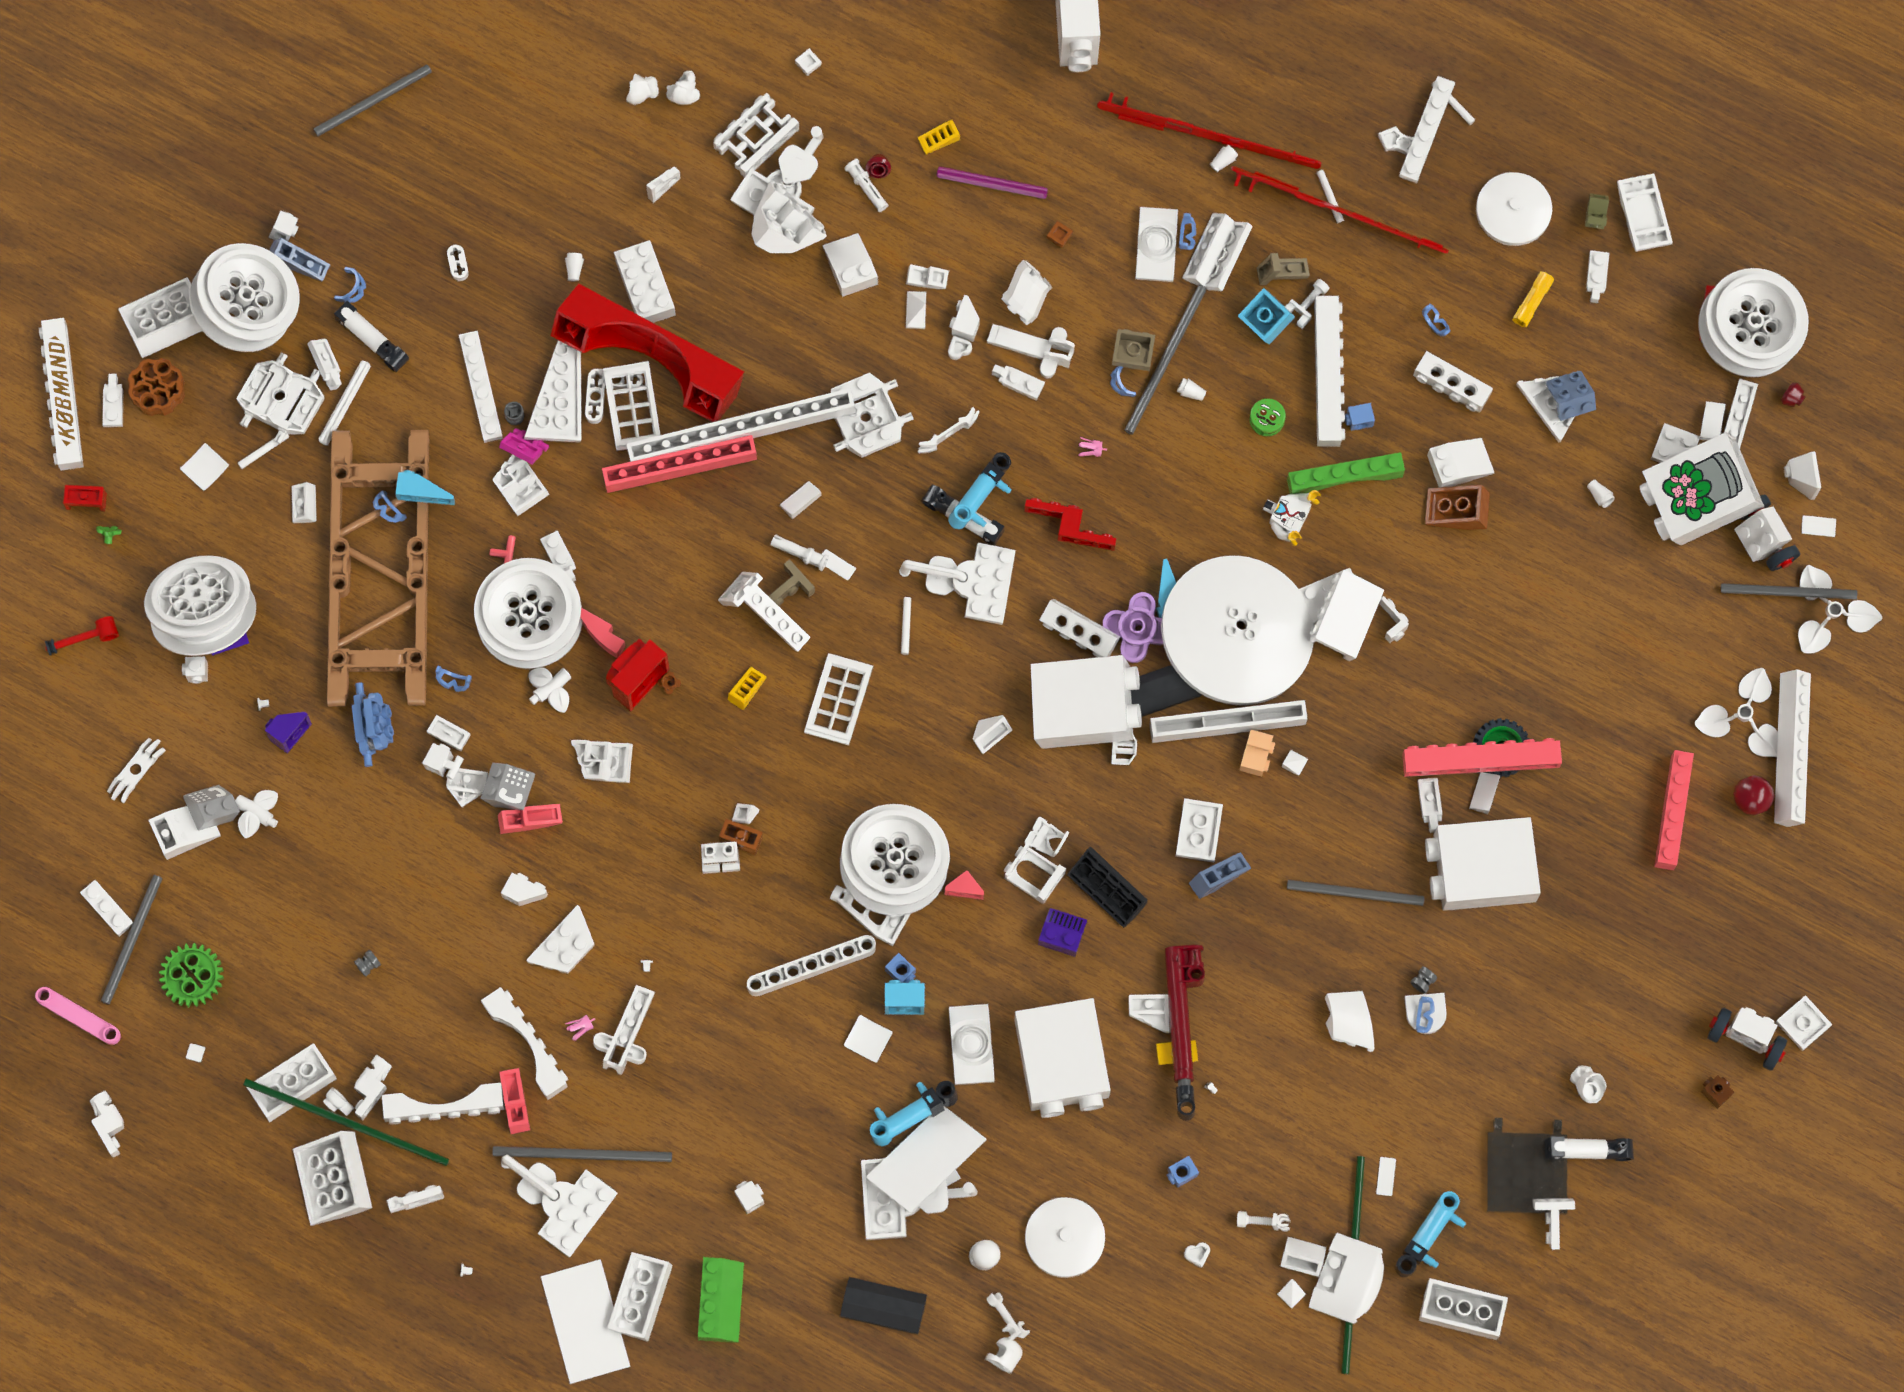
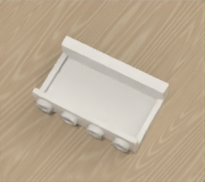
M1346 570L1335 573L1331 580L1333 585L1324 597V601H1326L1324 607H1321L1318 611L1317 618L1319 619L1317 623L1311 628L1310 635L1312 636L1310 641H1317L1343 654L1344 659L1351 661L1356 659L1384 589Z

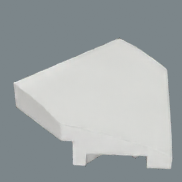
M459 768L453 780L447 778L446 786L460 806L464 807L483 793L488 772Z

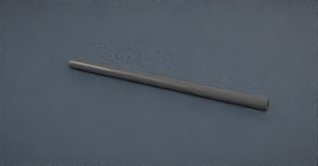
M1198 285L1124 430L1126 433L1133 435L1207 290L1205 286Z
M493 1146V1156L509 1155L510 1157L672 1162V1152Z

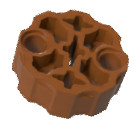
M146 359L140 362L139 366L132 370L128 377V393L133 404L146 415H168L184 400L185 382L180 370L167 359ZM161 368H168L167 372L165 373L159 372ZM149 401L154 402V404L151 407L145 406V404Z

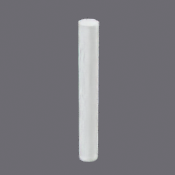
M1451 95L1448 103L1471 125L1475 119Z
M1319 170L1317 175L1328 202L1338 206L1324 170ZM1332 210L1337 223L1344 221L1340 212Z
M288 434L285 435L282 442L289 438ZM272 439L238 462V465L241 469L245 468L279 444Z
M904 597L901 643V654L903 655L909 654L910 597Z

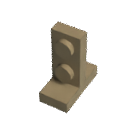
M1271 253L1257 267L1260 285H1267L1272 279H1307L1310 276L1307 258L1279 259L1278 253Z
M789 559L784 563V570L791 578L768 597L780 606L784 602V598L788 595L792 596L798 591V587L808 597L815 593V587Z

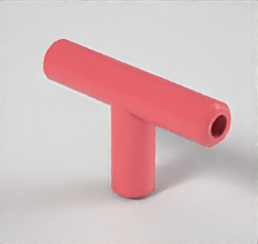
M508 536L506 550L491 548L490 556L505 558L504 564L512 561L516 537Z

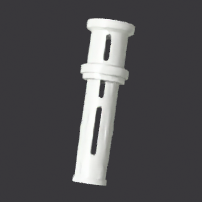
M858 159L851 161L845 166V171L851 174L855 184L861 186L878 212H882L888 207V203H886L869 180V174L860 166V161Z
M775 535L771 542L772 547L802 559L805 564L818 567L820 571L824 570L829 559V555L817 553L813 548H804L778 535Z

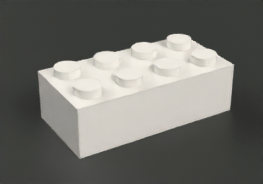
M649 240L614 252L615 261L634 313L653 323L675 316V307L651 241Z
M1430 1278L1427 1282L1419 1321L1497 1340L1500 1336L1508 1298Z

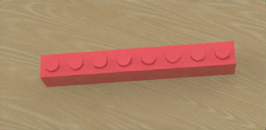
M749 435L602 468L607 493L754 461L757 460L753 437Z
M1554 738L1543 739L1541 742L1528 739L1524 740L1523 743L1509 740L1505 741L1504 744H1496V742L1491 741L1486 742L1485 745L1467 743L1465 746L1447 744L1446 747H1438V745H1428L1426 748L1409 746L1403 751L1404 777L1560 768L1562 764L1560 740L1555 741Z

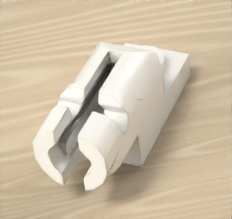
M378 1055L371 1061L375 1069L365 1068L355 1083V1090L365 1097L355 1107V1114L361 1120L365 1119L387 1090L381 1080H385L391 1065Z
M103 1091L90 1100L97 1117L91 1120L114 1158L120 1154L117 1148L121 1146L115 1136L111 1137L124 1129V1121L116 1106L110 1104L112 1100L108 1093Z

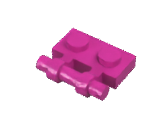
M515 428L513 433L510 432L500 442L499 448L533 464L542 455V451L546 452L549 445L544 443L543 440H525L526 431Z

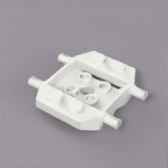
M282 352L276 361L271 360L257 363L236 398L245 411V416L240 425L247 428L249 422L254 417L278 429L279 432L273 440L278 444H281L287 434H305L325 399L316 385V381L321 374L320 371L314 369L310 378L294 373L283 366L288 356ZM306 389L298 405L296 406L294 412L292 413L290 419L287 421L286 418L288 417L302 390ZM283 392L285 397L282 400H276L275 394Z
M868 373L831 389V393L850 388L853 401L873 393L876 394L871 398L854 404L856 413L834 418L844 438L843 441L833 444L836 452L847 448L854 454L865 457L901 441L903 424L914 419L911 412L900 417L895 411L888 395V390L898 387L895 379L882 383L871 373ZM862 414H869L871 419L867 422L860 419Z

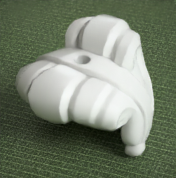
M685 71L675 85H668L666 87L668 90L667 98L670 101L681 105H688L699 99L700 93L698 89H695L694 73L692 71Z

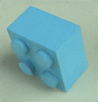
M1265 288L1238 315L1241 320L1269 345L1295 318Z
M890 980L889 983H885V1014L924 1015L925 983H921L919 980H910L909 983H901L900 980Z

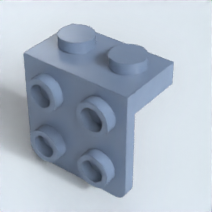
M1581 371L1556 377L1546 382L1547 388L1556 401L1557 414L1560 421L1596 410L1595 392Z

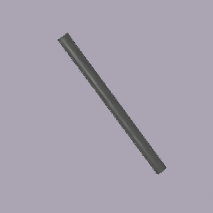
M426 64L313 128L317 136L324 134L432 73L430 67Z
M1721 583V593L1857 599V590Z
M157 875L152 877L102 996V1003L110 1005L163 879Z
M1288 880L1287 889L1419 906L1424 904V896L1296 880Z

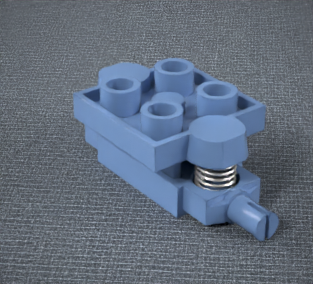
M356 683V695L353 696L354 705H352L356 743H359V750L364 756V766L371 767L373 766L371 755L376 754V749L383 750L387 748L389 743H393L394 730L391 726L390 718L392 712L389 705L383 703L381 694L370 693L367 697L364 694L363 683Z

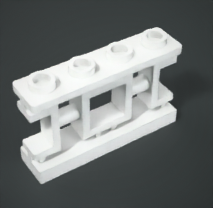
M768 93L764 96H759L750 109L746 108L737 121H732L728 125L727 130L723 134L719 133L714 139V149L719 151L721 155L729 149L739 158L735 163V168L740 171L744 178L750 169L755 171L799 130V122L794 117L791 118L788 114L781 120L771 110L775 106V101L770 98ZM762 109L768 116L763 122L756 116ZM774 122L781 128L775 135L768 128ZM756 124L766 135L756 144H753L744 134ZM735 134L742 141L736 147L729 141ZM747 147L755 153L748 160L742 153Z

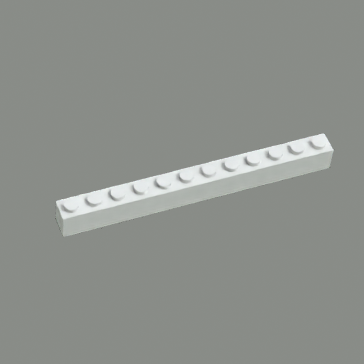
M849 388L628 443L627 448L630 461L632 462L749 435L757 438L856 413L851 389Z

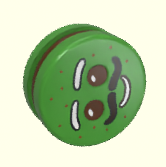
M1262 399L1256 402L1251 409L1250 425L1259 435L1273 436L1283 428L1286 413L1278 401Z

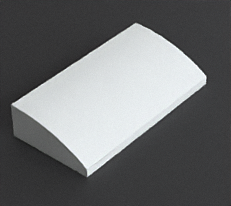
M313 1043L255 1082L303 1101L337 1078ZM248 1088L269 1122L294 1107L291 1104Z
M632 1252L607 1328L627 1336L649 1341L673 1265L667 1261Z

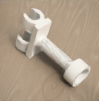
M1318 279L1313 284L1315 289L1301 305L1292 299L1285 306L1291 313L1295 310L1302 315L1297 321V325L1301 329L1312 318V315L1306 309L1312 304L1316 296H1319V294L1325 295L1330 289L1321 279Z
M1238 1211L1237 1227H1246L1249 1223L1272 1225L1274 1230L1278 1231L1280 1229L1286 1232L1290 1230V1227H1288V1224L1281 1223L1283 1221H1291L1286 1214L1278 1215L1273 1213V1218L1248 1216L1247 1212Z

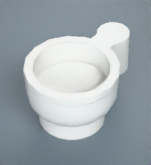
M333 1087L327 1092V1098L323 1101L332 1111L335 1112L337 1109H340L346 1116L354 1109L346 1098Z

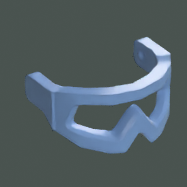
M1184 213L1181 222L1179 248L1191 250L1195 246V240L1192 237L1196 236V224L1190 213ZM1189 223L1192 224V232L1185 237L1191 242L1190 246H1188V243H1183L1185 224Z
M345 267L344 271L355 274V286L348 294L344 296L335 295L334 299L340 302H356L364 296L363 290L366 289V283L364 278L354 268ZM358 289V294L355 297L350 298L354 293H356Z
M1429 304L1422 309L1424 319L1437 335L1444 337L1450 332V327L1444 319H1439L1440 313L1433 305ZM1431 309L1436 314L1434 322L1443 323L1445 326L1444 330L1439 331L1427 315Z
M1116 367L1110 375L1112 377L1110 381L1111 387L1121 396L1135 397L1136 392L1127 390L1120 380V372L1123 367Z
M382 490L373 501L375 510L381 509L380 516L389 522L404 521L407 516L402 514L386 496L387 492ZM380 498H383L390 508L396 512L394 518L386 514V505L379 506L378 500Z
M437 666L435 671L439 684L447 689L454 686L456 692L465 691L469 688L472 680L471 675H458L442 669L441 666ZM443 674H447L451 677L465 680V685L457 686L455 679L446 683L441 677Z
M1421 996L1419 1000L1416 1019L1417 1032L1428 1033L1432 1027L1433 1019L1430 1017V1014L1435 1012L1433 999L1430 997ZM1423 1003H1430V1010L1423 1014L1428 1020L1427 1027L1420 1026Z

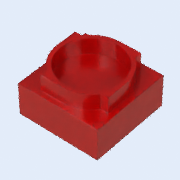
M639 638L613 662L606 675V682L612 687L613 697L631 712L658 683V680L662 679L670 670L667 653L650 639L645 644Z

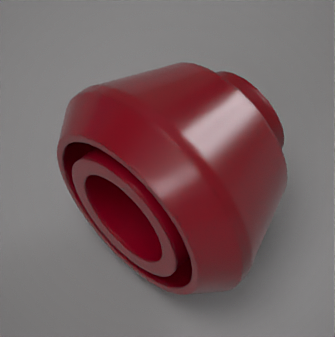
M875 154L866 163V171L869 176L881 179L890 174L891 164L884 155Z
M1792 383L1781 398L1783 405L1795 407L1796 405L1800 406L1804 401V390L1799 383Z

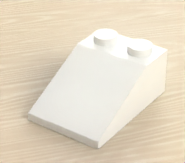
M858 233L823 245L842 297L878 285V276Z
M1482 438L1446 443L1429 449L1427 456L1439 488L1453 487L1494 474Z

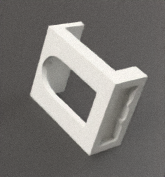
M1026 843L1024 847L1020 846L1015 854L1017 858L1014 862H1009L1004 869V872H1006L1005 879L1044 904L1064 876L1066 868L1060 864L1056 866L1029 848V844ZM1030 861L1052 875L1042 890H1039L1018 875L1017 866L1020 862Z

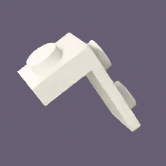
M1383 596L1379 604L1397 623L1386 632L1385 639L1389 643L1393 640L1397 642L1405 635L1404 631L1407 630L1409 625L1408 619L1403 613H1399L1395 609L1396 606L1392 600L1386 599Z

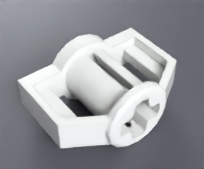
M1134 735V741L1112 742L1111 764L1129 765L1134 757H1136L1137 739H1135ZM1118 746H1128V747H1133V749H1130V748H1118ZM1116 754H1133L1131 759H1116Z

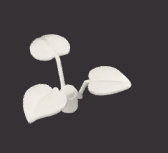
M1807 565L1801 574L1800 587L1831 589L1832 581L1823 570ZM1805 597L1808 600L1816 599V597ZM1820 598L1828 604L1825 609L1827 618L1821 625L1813 620L1802 624L1798 632L1801 651L1803 653H1816L1829 644L1831 632L1823 627L1831 618L1835 619L1841 614L1849 616L1847 619L1848 626L1853 631L1861 633L1870 630L1881 621L1882 615L1874 606L1862 600L1851 602L1848 605L1849 613H1847L1841 603Z
M1755 669L1741 680L1739 694L1743 698H1749L1747 704H1743L1738 708L1737 713L1727 718L1728 713L1725 708L1720 705H1712L1701 713L1695 721V726L1708 736L1722 737L1730 731L1728 721H1732L1735 718L1742 722L1749 721L1755 731L1748 740L1750 750L1758 756L1777 757L1778 731L1769 724L1762 725L1758 730L1752 719L1753 708L1750 706L1752 700L1761 703L1770 697L1772 687L1765 669Z

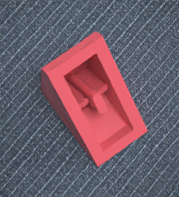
M965 871L945 886L944 895L983 900L984 891L971 874Z

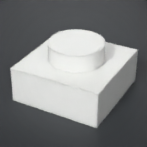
M810 49L795 59V63L807 76L822 65L821 61Z

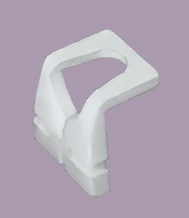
M1038 817L1032 828L1033 831H1030L1024 843H1028L1029 847H1034L1037 851L1055 857L1069 832L1062 833L1052 824H1048L1045 819ZM1061 838L1060 844L1053 851L1049 839Z

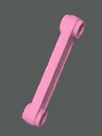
M41 987L37 990L35 998L40 1005L109 1045H115L120 1041L121 1034L115 1026L50 988ZM48 992L49 998L43 1001L40 1000L41 995ZM109 1032H116L114 1039H107Z

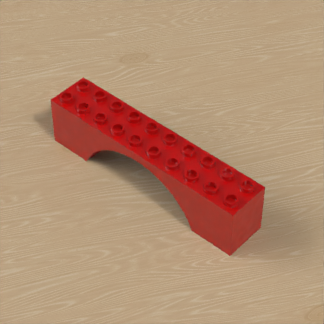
M579 283L556 311L550 336L582 353L598 348L618 347L635 350L652 357L664 365L678 381L683 394V407L711 422L719 421L738 396L745 371Z

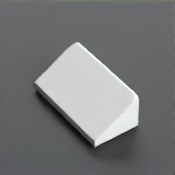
M808 481L781 503L780 507L791 519H794L821 496V491Z
M305 482L292 486L293 523H308L317 520L315 485Z
M1480 772L1469 809L1485 814L1489 813L1500 775Z

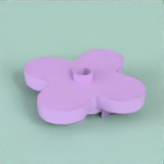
M1145 592L1137 593L1131 598L1129 609L1126 612L1113 610L1107 613L1103 619V627L1122 638L1121 654L1130 663L1142 661L1146 657L1149 644L1163 645L1161 632L1162 618L1154 616L1156 610L1155 600L1150 594ZM1140 625L1142 626V629L1140 631H1136V626Z

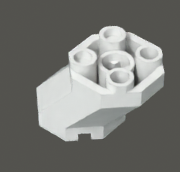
M1023 260L1017 266L1009 288L1001 299L1008 305L1007 308L1013 314L1017 313L1020 315L1019 318L1028 325L1037 318L1045 297L1052 289V286L1045 278H1042L1041 273L1036 268Z

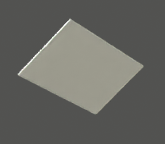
M945 1106V1111L935 1117L930 1115L866 1176L870 1182L909 1213L923 1202L987 1140Z
M601 1259L541 1276L570 1384L630 1367L621 1333L607 1328L614 1306Z

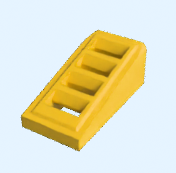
M950 120L918 137V140L925 154H929L959 141L960 134L953 120ZM949 129H950V131H951V133H952L951 136H949V134H948V132H947V130H949ZM943 132L945 139H942L940 133ZM933 136H936L938 143H935ZM928 138L932 144L931 147H929L926 142V139Z
M750 667L729 692L728 701L744 710L766 680V676ZM749 676H752L758 681L755 682L754 680L750 679ZM745 682L753 686V688L746 685ZM742 688L743 690L748 692V694L744 693L740 689Z

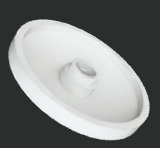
M1510 172L1500 174L1484 185L1477 199L1476 215L1481 228L1490 238L1505 245L1519 246L1533 242L1544 233L1551 219L1552 203L1547 190L1538 180L1526 174Z
M1062 1197L1047 1201L1034 1211L1026 1227L1025 1243L1030 1258L1038 1268L1052 1276L1069 1278L1087 1272L1096 1264L1104 1248L1105 1231L1100 1217L1088 1204L1078 1199Z

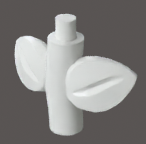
M545 668L531 670L529 672V680L537 689L533 691L534 695L529 698V701L534 705L538 701L543 702L548 698L549 704L554 709L565 713L569 705V694L562 687L571 679L570 674L564 668L554 677Z
M271 790L260 791L256 794L253 801L242 795L236 798L235 802L239 810L244 812L238 821V828L243 837L249 838L255 834L260 823L264 826L276 827L278 821L273 819V814L268 812V810L275 806L278 793Z

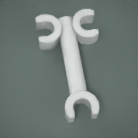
M999 1292L995 1295L991 1294L986 1298L991 1306L996 1307L1007 1325L1002 1331L1010 1333L1011 1336L1008 1340H1014L1016 1337L1025 1338L1030 1333L1029 1330L1025 1331L1022 1328L1024 1322L1015 1323L1003 1305V1297Z

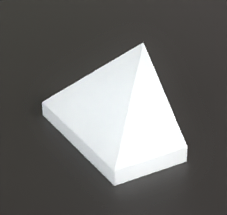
M907 291L906 328L925 329L926 292Z
M1003 715L978 720L973 741L980 752L984 754L1010 733L1012 728Z

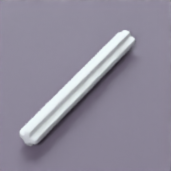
M360 362L319 437L320 443L328 445L331 441L332 431L337 430L370 369L368 362Z

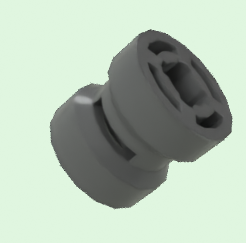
M512 401L504 408L505 417L509 424L519 425L523 422L525 415L520 403Z
M371 950L365 952L363 958H357L354 961L365 977L370 974L371 969H377L381 966V963Z
M1422 966L1418 971V976L1413 977L1410 983L1419 992L1426 994L1430 984L1435 983L1437 980V976L1428 968Z

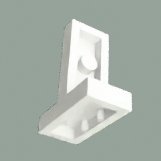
M1573 1198L1533 1199V1208L1535 1210H1549L1545 1214L1546 1224H1549V1232H1546V1244H1549L1551 1249H1560L1559 1210L1575 1209V1201Z

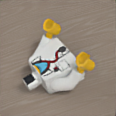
M1312 490L1310 493L1281 496L1278 504L1267 499L1263 510L1272 514L1270 525L1279 539L1291 541L1294 546L1298 544L1296 538L1302 539L1299 532L1311 509L1312 504L1310 502L1312 501L1315 505L1319 504V501L1315 499L1317 496H1321L1318 491Z

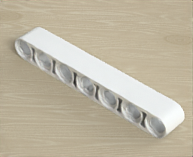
M864 935L753 975L747 980L748 992L752 996H760L869 957L875 952V940L872 936ZM870 942L872 948L865 950L862 948V944ZM849 948L854 951V954L852 956H845L843 951ZM828 955L835 957V961L832 963H827L824 959ZM809 962H814L817 964V967L810 970L806 965ZM792 968L798 970V974L793 977L788 975V971ZM772 975H777L780 980L777 983H771L769 978ZM753 982L761 984L758 990H754L750 986Z

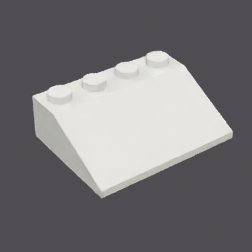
M188 277L118 309L142 358L202 331L195 321L190 308L189 294L191 283Z
M339 1131L293 1149L310 1225L351 1216L372 1208L355 1132Z

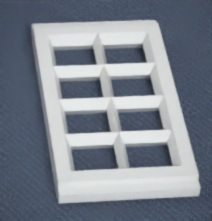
M649 361L603 368L616 451L627 450L628 443L660 436ZM644 373L646 385L631 387L630 375ZM626 376L628 388L613 390L612 378ZM646 390L648 402L634 404L632 392ZM629 393L630 404L616 407L614 395ZM649 406L651 418L637 420L635 408ZM631 409L633 421L619 423L617 411ZM652 422L653 434L639 436L637 424ZM634 425L635 437L621 439L619 427Z
M828 653L804 733L849 746L873 666ZM832 666L846 669L842 681L829 677ZM849 671L863 674L860 686L846 682ZM827 681L841 685L838 696L824 693ZM845 686L859 690L855 702L841 698ZM822 697L836 701L833 712L819 709ZM840 702L854 706L851 717L837 714ZM817 713L831 716L828 728L814 724ZM835 718L849 721L846 733L832 729Z

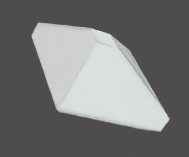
M1290 750L1282 764V768L1299 776L1308 759Z
M737 803L732 821L750 824L758 814L759 809L754 805Z
M1291 1279L1277 1295L1292 1309L1306 1294Z

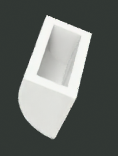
M1288 1237L1280 1266L1319 1277L1326 1247Z

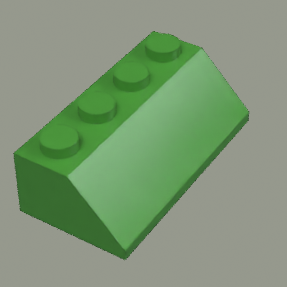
M703 1257L698 1340L739 1343L743 1262L724 1258Z

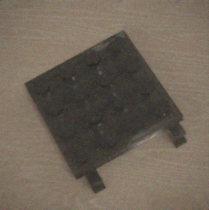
M1494 1118L1493 1132L1487 1133V1212L1546 1214L1549 1210H1535L1533 1208V1199L1567 1198V1158L1545 1160V1139L1551 1136L1567 1139V1135L1561 1134L1562 1120L1554 1119L1552 1122V1134L1502 1133L1503 1118ZM1567 1209L1559 1210V1214L1566 1215Z

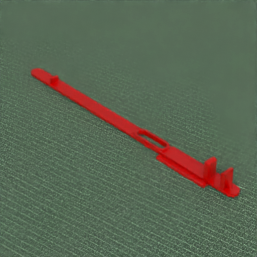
M1110 92L1109 99L1106 102L1099 101L1097 104L1099 109L1119 114L1118 119L1161 131L1166 127L1178 132L1188 133L1217 141L1221 144L1246 149L1314 169L1321 167L1320 161L1295 154L1296 151H1293V153L1199 128L1180 120L1127 107L1129 97L1124 98L1123 105L1121 106L1112 104V92ZM1167 122L1174 123V124H1177V125H1181V126H1184V127H1188V128H1191L1192 130L1186 129V128H1183V127H1179V126H1176V125L1168 124Z
M1235 166L1231 167V170L1236 172L1237 177L1234 186H1238L1242 175L1253 178L1249 192H1252L1254 185L1260 181L1294 194L1296 198L1319 207L1330 208L1419 243L1418 248L1422 244L1446 254L1449 252L1441 244L1426 238L1420 239L1417 236L1402 232L1399 229L1374 221L1366 216L1298 191V187L1257 171L1251 173Z

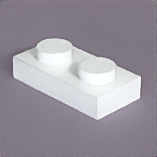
M436 715L427 730L429 735L459 751H462L471 736L469 732Z

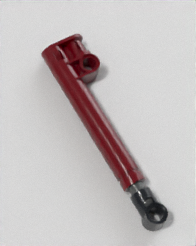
M1182 945L1165 948L1174 1082L1178 1083V1087H1176L1177 1114L1184 1121L1191 1120L1195 1115L1194 1087L1191 1086V1082L1194 1081V1073L1192 1072L1193 1060L1187 988L1200 987L1204 983L1205 970L1201 957L1204 947L1202 945ZM1199 973L1201 977L1194 979L1191 977V974ZM1188 1106L1192 1110L1189 1113H1184L1181 1108Z

